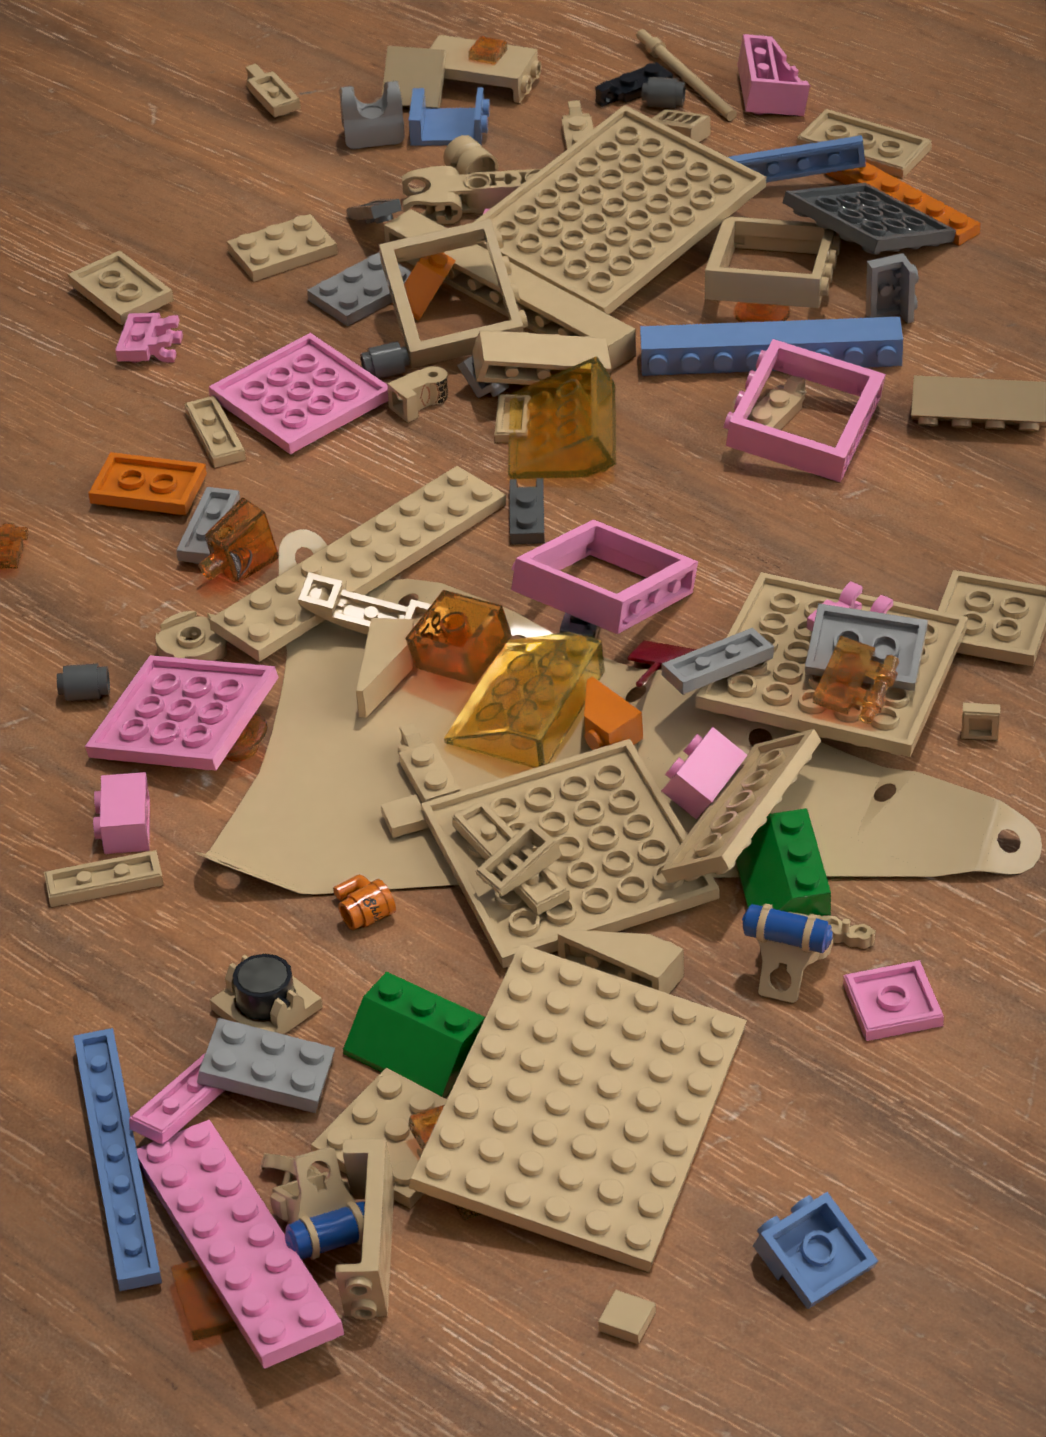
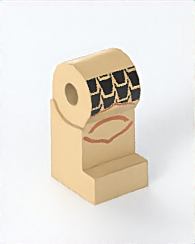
M426 367L388 383L389 408L407 423L418 418L419 410L429 405L443 403L448 398L447 371L441 367Z

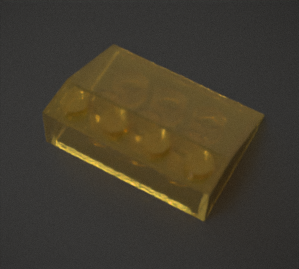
M597 356L511 393L515 395V398L510 399L509 430H513V433L509 435L508 475L511 479L589 477L598 472H605L610 467L616 465V385ZM516 396H529L531 399L527 404V408L530 411L527 423L528 435L517 437L516 430L522 429L524 400L518 401Z
M571 632L506 640L444 738L445 743L532 768L549 764L585 705L587 679L593 676L599 681L605 672L602 640Z

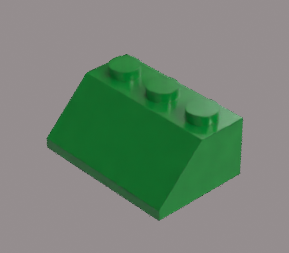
M808 809L768 814L766 823L758 828L752 836L751 844L743 849L735 860L747 909L751 904L759 906L771 904L773 909L808 916L811 914L831 916V890Z
M386 971L363 996L343 1047V1054L381 1073L388 1068L433 1093L446 1098L458 1078L486 1017Z

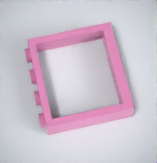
M772 339L767 351L761 350L758 356L757 370L750 371L745 385L746 391L739 392L734 406L735 412H729L724 423V428L728 429L726 446L841 482L881 399L886 374ZM773 369L860 397L836 447L747 420Z
M591 520L517 557L512 566L514 574L511 590L615 634H619L692 594L698 561L596 520ZM592 555L646 577V579L615 594L560 570Z

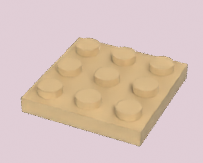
M953 570L938 611L968 617L967 630L956 653L1034 666L1046 632V586Z
M386 1068L311 1144V1151L326 1147L334 1148L339 1170L347 1174L342 1154L343 1139L386 1138L395 1183L394 1200L411 1209L424 1193L409 1189L410 1178L447 1099Z

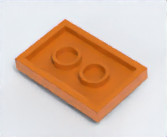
M110 452L88 493L90 504L163 512L173 515H187L207 475L206 464Z

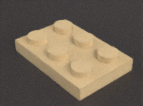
M311 214L297 216L293 220L270 225L265 229L250 234H242L238 238L227 241L228 252L253 282L338 254L337 243Z
M120 250L68 274L69 285L120 325L126 323L129 313H149L174 301L173 292L169 287Z

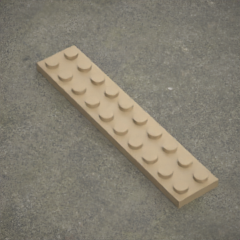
M456 466L210 618V630L260 662L326 620L298 604L308 572L343 581L342 590L365 595L506 505V494Z

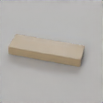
M215 396L184 404L185 413L214 468L246 460L245 450Z
M156 850L44 872L50 907L164 885Z

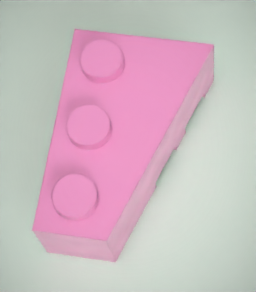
M743 34L737 65L745 111L758 115L771 113L804 116L810 85L807 81L800 80L798 69L786 62L787 55L771 36Z

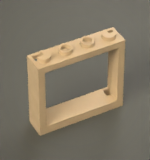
M729 216L722 221L705 269V299L819 308L822 296H828L829 283L832 282L833 269L836 268L837 255L840 254L841 238L836 236L834 230L823 229L812 222ZM735 248L818 254L812 274L728 268Z
M491 219L379 244L380 261L403 341L408 351L411 368L473 354L472 350L479 330L521 333L523 328L528 327L525 311L518 310L516 302L520 301L516 283L510 284L508 275H512L508 256L502 257L500 251L501 248H504L500 230L494 231ZM486 242L509 320L420 341L398 263Z

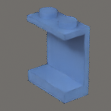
M483 87L477 88L475 108H426L425 88H413L409 113L410 146L448 145L453 139L462 135L470 136L482 145L483 133H488V117L490 116L489 99H484Z

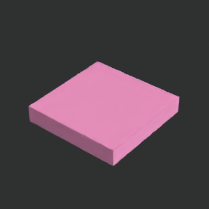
M920 960L843 975L844 988L866 1041L943 1026V1013Z

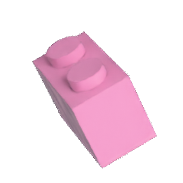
M714 727L703 738L696 734L683 750L688 755L686 760L683 761L679 757L665 775L670 780L662 789L666 796L696 820L713 802L747 757L746 753Z
M146 772L101 776V791L94 792L96 814L100 813V817L93 818L95 839H102L104 854L149 851L150 796Z

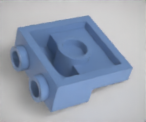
M828 1192L815 1200L811 1195L803 1198L790 1209L792 1214L782 1220L775 1216L766 1221L758 1228L759 1236L753 1244V1247L776 1279L779 1280L784 1277L807 1310L874 1268L878 1262L877 1258Z

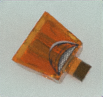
M242 497L206 533L205 540L210 555L201 561L198 567L208 580H212L222 573L234 582H241L279 558V554L266 513Z

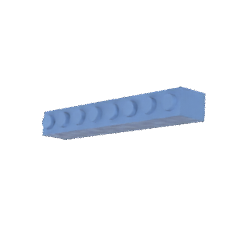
M900 317L640 326L642 376L756 371L758 356L761 350L767 351L772 339L861 367L902 366L903 334Z

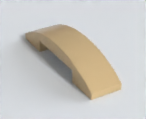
M308 572L298 604L317 616L339 626L367 635L371 618L414 619L415 634L426 622V626L422 629L421 633L429 631V640L436 639L438 630L435 633L431 632L428 619L433 612H436L437 620L441 624L445 608L413 599L410 600L408 607L342 590L343 581ZM432 616L430 620L431 623L434 622L435 616ZM427 635L421 637L422 641H426L428 638Z

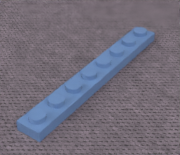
M113 1028L74 1035L119 1290L124 1291L162 1283L134 1134L129 1129L130 1114Z

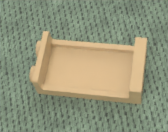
M438 35L430 49L445 50L447 52L444 78L512 88L515 103H521L524 96L530 93L534 80L538 79L541 74V61H538L537 49L444 35ZM481 49H487V50L502 52L501 54L493 53V52H491V53L489 54V56H488L487 58H489V59H494L495 61H491V60H486V59H481V58H476V57H475V56L485 57V55L488 53V51H483V50H481Z
M386 1138L343 1139L342 1154L350 1192L355 1200L365 1199L362 1261L359 1264L336 1265L335 1275L344 1315L359 1320H369L374 1317L388 1316L395 1183Z

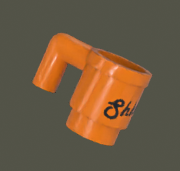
M356 875L333 887L336 898L341 901L338 904L340 915L351 930H355L360 926L367 927L396 912L394 898L387 885L380 879H375L371 882L363 875Z

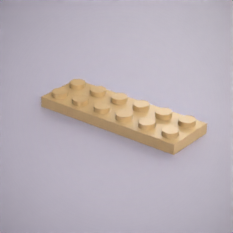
M815 729L753 746L747 757L661 870L668 883L681 880L691 882L702 875L714 872L716 875L724 874L735 866V860L742 850L751 844L752 836L758 828L766 823L767 816L773 807L782 801L783 793L789 785L797 780V774L801 768L812 759V753L821 742Z

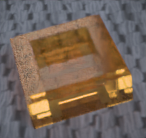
M480 36L468 51L469 60L496 65L507 52V41Z

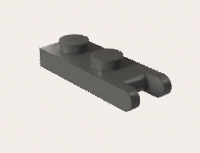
M399 199L373 200L369 203L346 209L350 220L365 219L366 224L374 222L377 224L394 219L393 213L402 211Z
M543 478L536 479V487H518L517 480L510 479V545L545 543Z

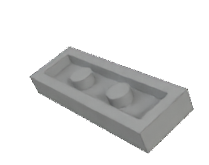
M206 487L177 547L178 561L199 564L208 557L210 563H212L213 555L208 541H212L211 531L214 532V542H217V536H220V540L225 535V530L228 528L234 516L233 513L240 503L239 490Z
M750 628L662 663L661 675L683 695L772 659L774 646L755 629Z

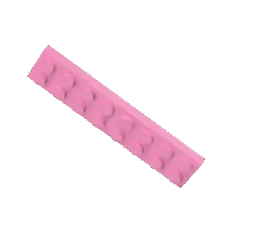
M210 1120L177 1132L163 1145L153 1141L136 1149L141 1171L264 1369L344 1335L342 1321L296 1251H293L286 1245L285 1234Z

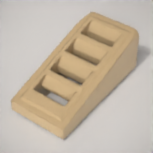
M665 109L651 118L697 142L711 135L710 117L707 115Z
M531 820L476 869L475 872L497 893L504 896L550 866L562 854L557 841ZM534 846L538 848L535 852L530 850ZM521 854L527 857L524 862L518 858ZM511 862L517 868L514 871H512L506 866V864ZM499 870L506 878L500 881L492 873Z

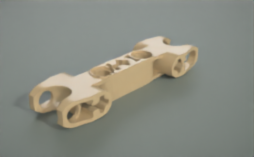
M432 166L413 170L402 176L403 194L408 196L403 201V210L405 213L413 205H426V210L420 213L421 215L440 225L453 224L459 221L462 213L483 214L485 208L491 209L541 169L477 172L460 175L458 170L452 166ZM418 179L425 183V187L416 189L411 188L408 184L410 181Z

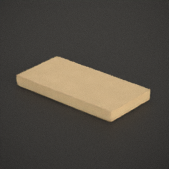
M825 109L797 137L798 146L862 135L865 162L889 175L902 179L924 158L932 146V140L829 109Z

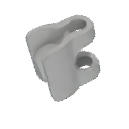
M398 81L385 82L382 97L370 104L360 102L355 97L352 86L340 87L341 120L345 131V141L349 148L357 149L399 144L404 140L402 99Z

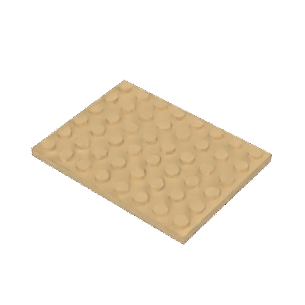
M624 105L474 222L491 219L494 231L500 230L504 246V248L500 249L502 257L508 256L509 262L609 315L721 224L723 219L732 215L765 188L766 176ZM486 242L477 244L488 250Z
M520 944L410 1178L409 1189L650 1272L742 1038L747 1020Z

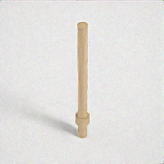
M644 29L637 32V39L646 46V51L654 58L662 60L727 120L732 121L736 118L737 112L666 49L665 43L658 37H652Z

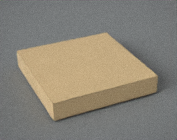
M388 46L382 95L385 82L398 81L402 107L410 108L413 88H425L426 108H440L447 52L439 49Z

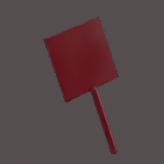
M643 640L627 657L628 661L652 665L636 682V686L641 688L662 666V663L697 649Z

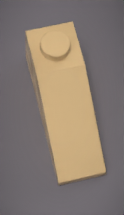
M371 618L356 688L359 717L367 718L412 670L415 655L421 654L422 639L418 634H415L414 619Z
M565 929L558 933V953L561 958L668 994L684 977L683 948L651 934Z

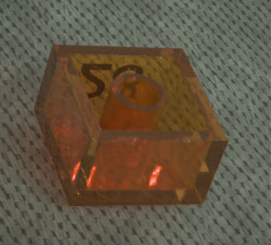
M442 590L405 639L417 669L475 685L510 640L512 633L502 605Z

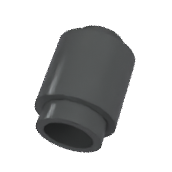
M649 77L648 83H643L642 101H647L648 107L676 109L677 106H684L686 95L685 82H679L678 79Z
M398 341L367 348V352L360 353L362 368L378 379L405 373V366L410 365L408 351L405 346L400 347Z
M98 663L63 666V673H57L58 695L64 694L66 701L101 699V695H110L108 666L99 667Z

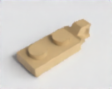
M257 64L245 67L248 77L246 81L248 90L274 118L301 109L300 100L297 95L274 71L265 74Z
M580 100L568 101L569 114L562 115V132L566 150L594 129L589 113L582 114Z
M792 375L787 379L785 386L777 385L751 410L747 420L781 430L802 409V402L807 392L805 390V378Z
M413 723L400 726V743L402 745L398 747L400 764L421 802L424 803L459 792L460 787L434 742H431L429 737L421 739L420 733Z

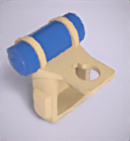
M751 904L742 918L745 936L756 938L760 947L763 963L758 993L761 996L791 1003L798 1000L803 970L808 964L826 958L831 952L834 938L828 921L817 919L818 915L815 914L808 916L776 910L772 908L771 904L763 906ZM780 963L787 964L786 971L791 976V985L786 990H778L770 982L772 971L779 968Z
M326 1147L295 1157L294 1166L297 1180L272 1188V1195L270 1196L272 1212L289 1224L286 1226L285 1242L288 1248L296 1251L300 1259L311 1258L313 1260L319 1258V1254L352 1243L363 1244L365 1201L356 1202L350 1192L348 1182L341 1178L335 1149ZM324 1161L327 1164L329 1173L324 1172L307 1177L308 1168L312 1163Z

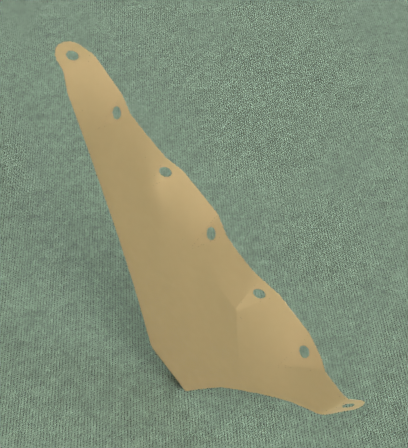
M299 529L289 533L282 539L279 547V576L297 565L295 553L299 548L306 547L315 554L328 545L319 535L307 529ZM414 579L387 580L365 594V596L398 604L404 596L417 594L419 597L418 601L445 608L436 639L429 640L426 645L421 646V654L415 655L412 670L367 718L359 717L356 695L367 634L324 620L286 645V666L280 701L260 772L210 850L206 854L195 853L299 894L334 893L333 887L356 875H363L371 882L375 879H380L387 885L389 890L459 885L430 828L393 838L382 816V803L414 794L417 795L400 764L398 747L402 745L400 743L401 731L399 727L413 723L419 731L421 739L429 737L431 742H434L460 787V791L592 751L584 737L587 679L593 676L626 700L627 694L637 687L636 682L648 669H639L621 664L583 648L580 654L566 652L568 641L559 639V636L522 615L443 583ZM515 635L525 636L530 642V648L525 654H513L508 650V639ZM657 670L643 685L646 686V692L640 699L635 702H629L642 712L643 739L634 746L661 791L670 780L665 775L669 768L679 757L683 761L688 757L683 750L696 734L703 738L712 727L746 754L753 748L748 738L750 732L754 729L762 728L767 730L773 740L800 733L794 730H786L773 725L751 722L746 719L695 708L696 695L700 688L682 695L661 675L662 670ZM822 742L819 743L812 753V759L797 774V780L789 785L783 793L782 801L774 806L769 813L808 809L827 877H938L973 871L1007 875L1021 874L1034 867L1040 859L1042 849L1041 836L1035 825L998 799L920 772L882 767ZM885 784L895 785L896 792L890 799L883 802L875 801L873 796L879 787ZM663 793L688 835L704 812L696 820ZM1002 830H1012L1019 836L1021 843L1020 848L1016 852L1008 853L999 847L997 838ZM736 864L724 874L716 875L715 872L711 873L713 878L739 877Z

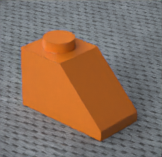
M444 252L421 257L404 283L413 317L418 321L456 261Z
M593 676L587 679L584 737L588 746L595 750L630 739L633 745L643 739L642 712Z

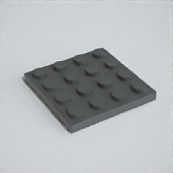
M867 183L786 191L782 202L793 208V213L815 220L816 225L823 229L834 230L839 233L841 239L862 245V250L870 254H880L881 251L888 250L899 252L903 248L919 249L920 246L926 245L938 247L942 243L953 242L957 231Z

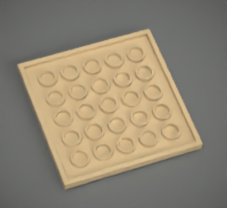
M761 572L727 637L753 628L774 646L773 658L700 687L696 695L695 708L716 714L738 717L751 722L773 725L786 730L804 732L815 729L821 738H829L856 746L886 751L894 755L911 757L967 630L968 617L893 601V606L886 614L928 620L915 691L805 674V663L812 636V631L807 629V618L818 608V603L822 604L827 599L837 603L843 590ZM860 594L856 601L862 603L861 610L870 611L877 597Z
M630 739L421 803V810L426 817L427 825L502 968L510 966L520 944L549 954L558 951V933L562 929L618 932L719 899V887L711 873L702 875L691 882L681 880L668 883L663 876L661 870L686 838L687 833ZM484 800L515 834L532 820L558 843L562 856L548 866V868L569 889L570 899L537 916L513 890L501 896L476 874L475 870L485 860L453 827L452 816ZM535 846L531 848L533 852L538 849ZM496 871L492 873L500 881L503 880Z

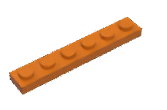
M865 162L866 167L824 173L845 185L867 183L957 230L952 243L958 246L980 234V222Z

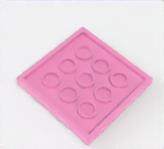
M309 333L209 386L210 397L215 396L220 405L283 450L292 454L387 402L388 385L312 333Z
M150 655L85 745L89 758L216 771L279 678L275 666Z

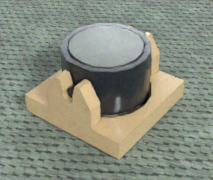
M258 954L250 957L243 955L241 963L237 966L234 963L230 964L225 976L226 989L210 999L211 1009L223 1019L280 1034H286L322 1008V998L292 976L291 966L285 959L272 954ZM237 1008L242 1012V1014H243L242 1016H241V1014L237 1011Z

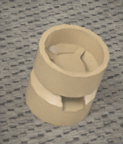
M462 135L456 137L445 149L443 155L444 164L456 168L460 175L498 171V161L470 136Z

